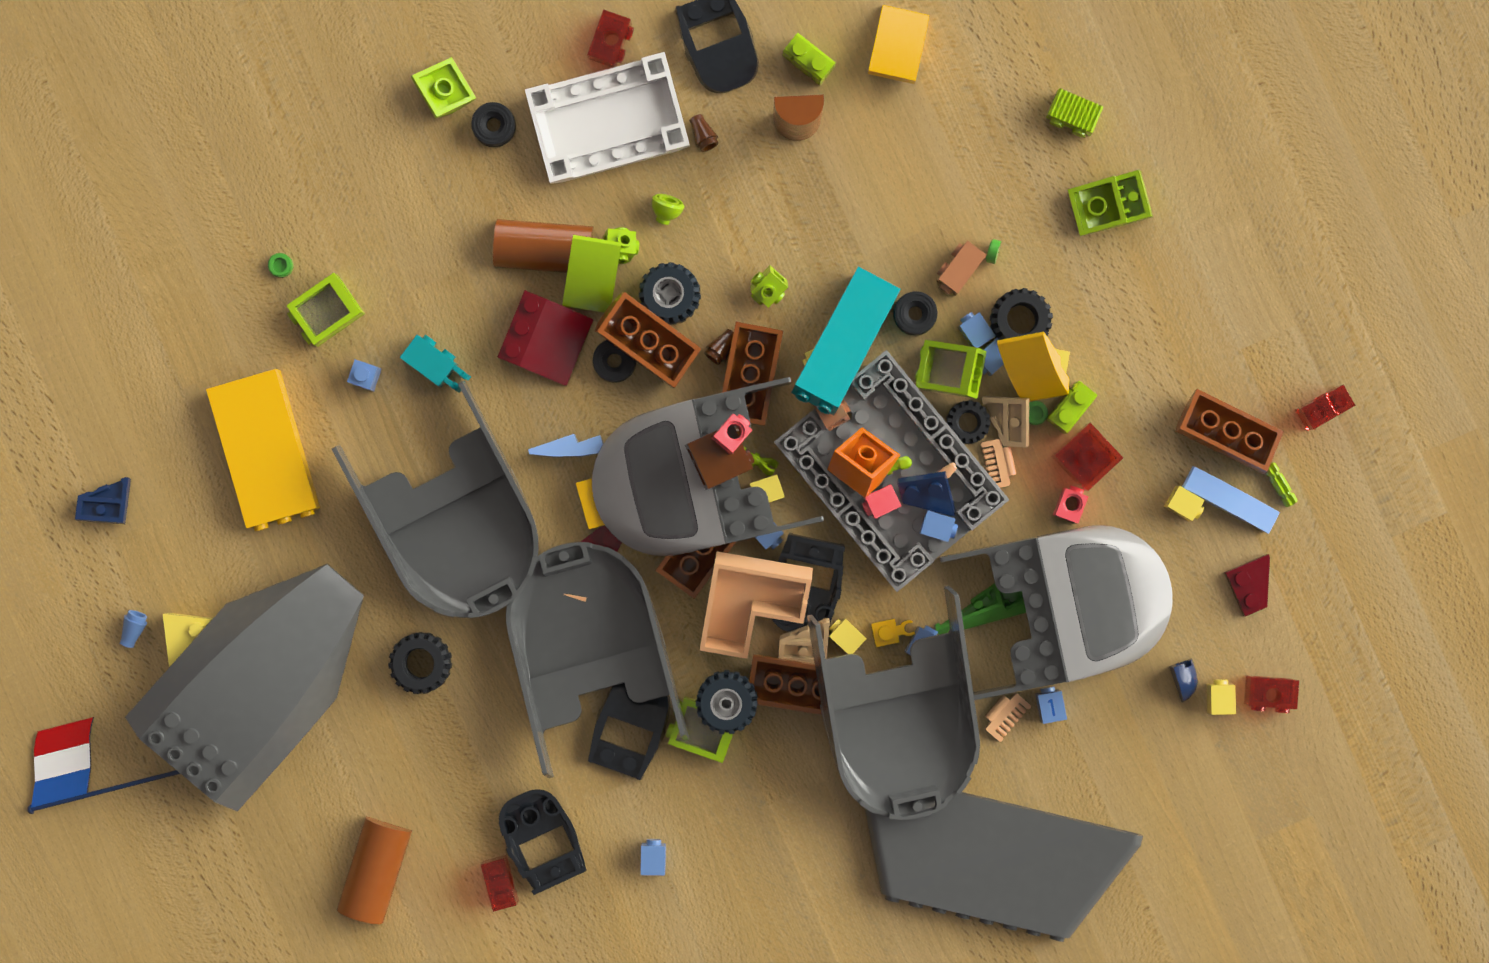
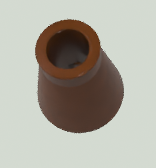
M702 114L695 115L689 120L697 148H700L702 152H706L719 144L717 141L718 135L706 122Z
M727 329L722 335L707 345V350L704 352L706 357L717 365L725 362L730 353L734 332Z

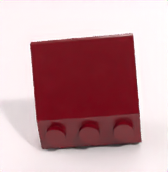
M524 290L497 358L567 386L594 319Z

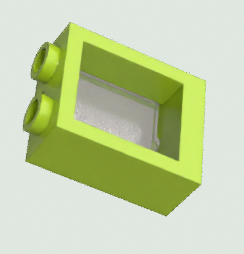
M332 273L286 305L290 310L287 315L295 325L299 323L304 330L301 332L302 337L309 345L313 343L317 347L365 315L336 273Z
M925 340L924 346L920 351V366L915 375L917 388L977 399L987 351L977 347Z
M684 697L683 702L680 701L689 740H684L680 736L676 721L675 725L670 723L665 737L670 738L668 744L723 763L733 734H729V732L719 734V731H711L708 725H704L701 722V717H698L696 700Z

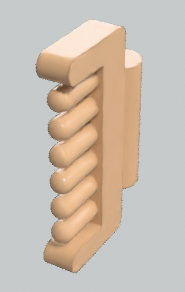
M1000 439L982 442V448L993 446L983 449L982 453L994 452L984 455L983 458L990 459L996 457V459L985 461V465L997 463V465L986 467L987 471L998 469L997 471L988 472L990 477L999 475L992 478L995 482H998L996 484L999 488L1009 486V476L1016 475L1011 447L1003 448Z
M1017 693L1010 699L1003 694L985 715L990 720L985 730L999 742H1002V736L1007 735L1003 729L1009 732L1011 730L1010 727H1014V723L1011 720L1017 723L1018 718H1022V714L1019 711L1025 714L1026 709H1030L1031 705Z

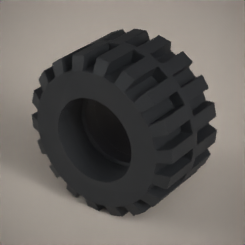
M1028 288L1014 289L1005 293L996 301L989 319L991 321L990 328L995 334V339L1002 340L1043 331L1048 336V332L1052 327L1051 319H1053L1049 303L1047 304L1044 301L1045 298L1042 295L1039 296L1036 291H1029ZM1019 305L1030 309L1035 319L1033 328L1024 334L1013 331L1007 322L1009 311Z
M418 632L402 638L395 644L394 650L389 656L390 663H388V668H391L392 673L390 675L391 678L396 680L395 684L398 687H403L404 691H410L413 694L429 693L440 687L449 677L450 669L452 668V655L447 649L449 648L447 644H444L441 638L435 637L431 633ZM415 649H425L433 657V671L426 677H417L408 668V656Z

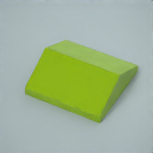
M452 57L411 76L435 118L452 114L476 99Z

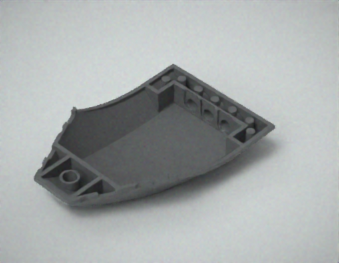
M325 564L309 572L307 571L286 581L226 603L126 715V720L143 743L211 800L238 811L337 699L364 595L329 564Z

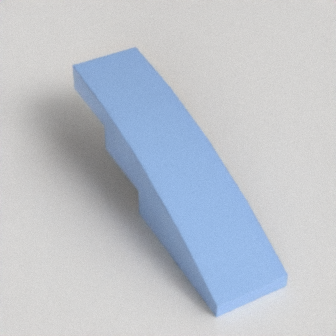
M572 434L528 449L531 455L582 457L598 454L604 443L600 435L578 442L576 435Z
M1192 466L1182 485L1183 488L1213 506L1268 534L1280 513L1195 466Z

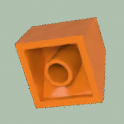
M862 427L834 451L827 470L866 498L881 484L899 459L900 454Z

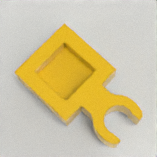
M895 619L871 623L875 646L880 647L899 643L898 635H914L915 631L906 632L904 629L906 624L913 623V621L905 620L900 625H896Z

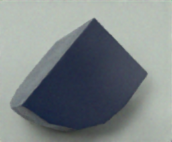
M1192 658L1169 666L1181 702L1188 700L1196 691L1198 680Z

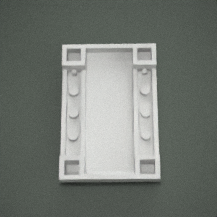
M665 52L643 57L640 61L548 85L547 83L525 89L550 184L566 182L690 147Z

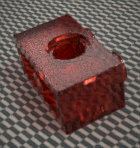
M603 9L587 54L588 59L612 68L617 67L618 63L622 64L626 54V50L623 49L626 40H631L634 27L631 26V19ZM609 35H616L619 38L615 45H608L605 42Z
M1343 384L1330 389L1295 409L1306 430H1314L1356 405Z
M1246 675L1244 704L1251 706V710L1266 711V707L1275 708V712L1290 713V709H1297L1299 680ZM1274 688L1277 693L1276 698L1273 701H1268L1266 693L1269 689Z
M507 854L484 860L481 863V869L493 912L516 906L519 898Z

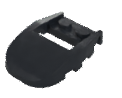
M695 0L682 6H676L675 11L676 15H678L685 55L695 70L700 83L707 90L714 93H726L743 87L754 79L758 71L759 61L753 34L735 0ZM734 13L742 34L697 51L689 30Z
M789 532L778 562L787 563V559L832 568L834 572L830 590L814 586L810 587L804 624L772 619L779 628L791 632L807 626V615H813L817 621L829 618L831 622L834 609L842 591L844 544Z
M625 683L612 686L597 714L588 762L642 780L666 733L665 729L671 707L669 695L643 703H636L629 698ZM608 716L654 732L646 755L600 739Z
M535 789L524 792L504 804L499 814V826L507 846L506 851L517 866L522 878H526L533 888L531 891L533 895L587 871L577 833L555 796L545 790ZM563 825L573 850L530 869L519 845Z

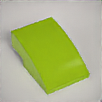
M1140 170L1068 189L1080 236L1153 217Z
M573 235L562 306L598 312L606 311L612 303L621 242Z

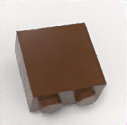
M729 426L727 434L730 438L737 439L739 437V430L737 427ZM717 430L685 445L705 490L753 469L752 463H754V459L749 449L745 450L741 443L732 454L727 453L711 439Z

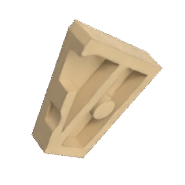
M982 397L983 404L987 405L992 416L990 419L993 426L998 430V436L1002 445L1028 447L1029 398Z
M825 618L823 620L818 621L821 627L826 659L830 624L829 618ZM808 625L780 635L778 658L815 664Z

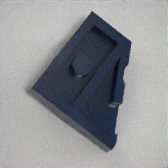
M946 471L898 478L897 484L903 504L955 516L956 510Z
M124 477L121 481L111 485L106 484L93 492L78 495L75 520L125 525L131 479Z

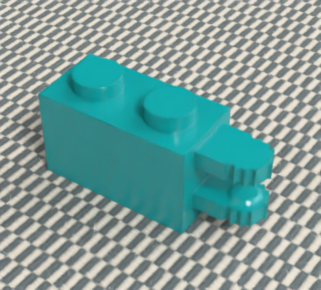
M426 334L423 338L416 335L400 358L437 386L442 388L446 383L460 393L461 389L458 383L450 380V375L455 371L461 378L468 381L471 376L459 368V364L454 362L456 356L446 349L442 352L434 347L437 342Z

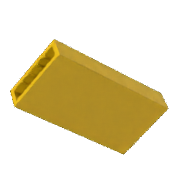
M273 369L206 389L246 529L254 528L256 532L269 528L268 523L277 521V524L280 525L291 522V517L300 514L301 518L314 515V510L319 509L320 505L281 371Z

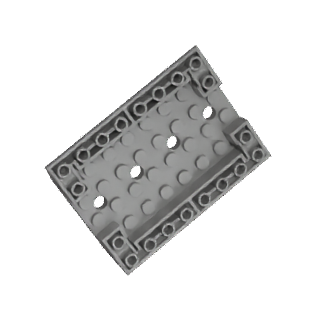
M886 350L856 374L844 396V400L852 414L849 422L843 423L829 431L816 409H814L774 441V443L895 591L898 592L930 566L937 557L969 531L980 525L1008 502L1009 499ZM862 427L899 453L900 457L908 456L912 460L910 468L892 471L893 474L891 475L887 474L881 484L871 492L873 493L891 484L901 504V507L876 519H873L871 515L867 517L862 507V503L865 502L863 496L827 470L834 451ZM954 462L957 469L948 478L956 512L955 516H945L955 518L954 524H958L955 537L950 538L949 542L919 533L926 509L903 504L897 482L898 478L937 473L943 467Z

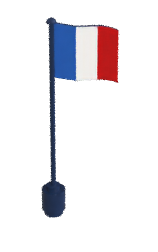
M92 717L37 732L34 746L35 784L32 804L27 807V811L29 814H34V811L163 779L180 773L174 770L88 792L91 773L90 735L94 719Z

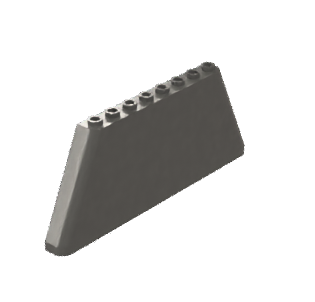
M961 792L960 795L957 794L943 809L917 819H890L887 816L874 814L865 809L880 891L883 895H886V900L899 903L900 899L909 901L908 905L917 908H923V905L933 907L932 911L942 914L952 911L956 912L955 916L963 919H970V916L980 918L979 922L988 925L998 922L1003 924V928L1017 931V927L1027 929L1026 933L1040 936L1041 933L1049 934L1050 939L1064 942L1065 938L1072 936L1139 849L1143 839V835L965 792Z

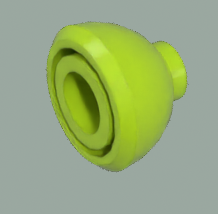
M656 194L652 197V209L657 216L656 221L661 224L669 225L670 221L680 216L684 210L683 202L676 197L666 194Z

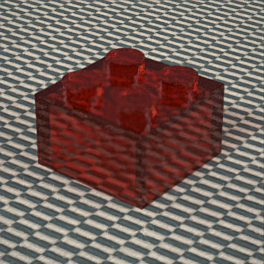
M1091 422L1086 423L1051 456L1084 491H1089L1123 459L1121 454Z

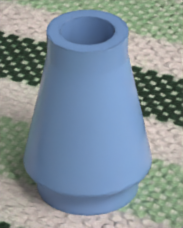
M129 610L128 614L124 615L121 645L134 648L136 641L147 625V616L145 614Z

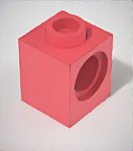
M732 414L711 439L727 453L732 454L752 431L748 427L750 422L740 414L738 416ZM729 426H736L738 428L739 437L737 439H732L728 436L727 429Z
M891 484L870 493L866 498L863 497L865 502L862 503V507L867 517L871 515L873 519L901 507Z
M1070 485L1069 489L1063 488L1053 516L1078 524L1088 496L1083 495L1084 490ZM1069 497H1074L1077 501V507L1072 511L1068 510L1065 505Z

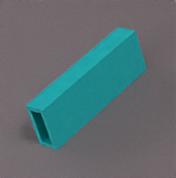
M858 266L791 392L799 401L811 403L824 414L835 415L898 296L900 288Z

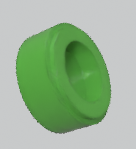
M991 240L986 262L996 263L1001 246L1000 240Z
M276 253L269 259L268 269L274 276L284 278L291 274L293 261L286 254Z
M1032 401L1029 403V424H1042L1048 416L1047 407L1040 401Z

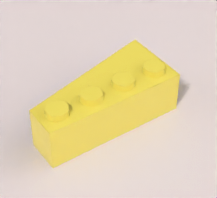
M176 613L163 614L169 667L213 618Z

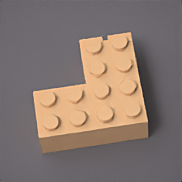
M717 551L699 651L747 659L755 616L804 624L813 568Z

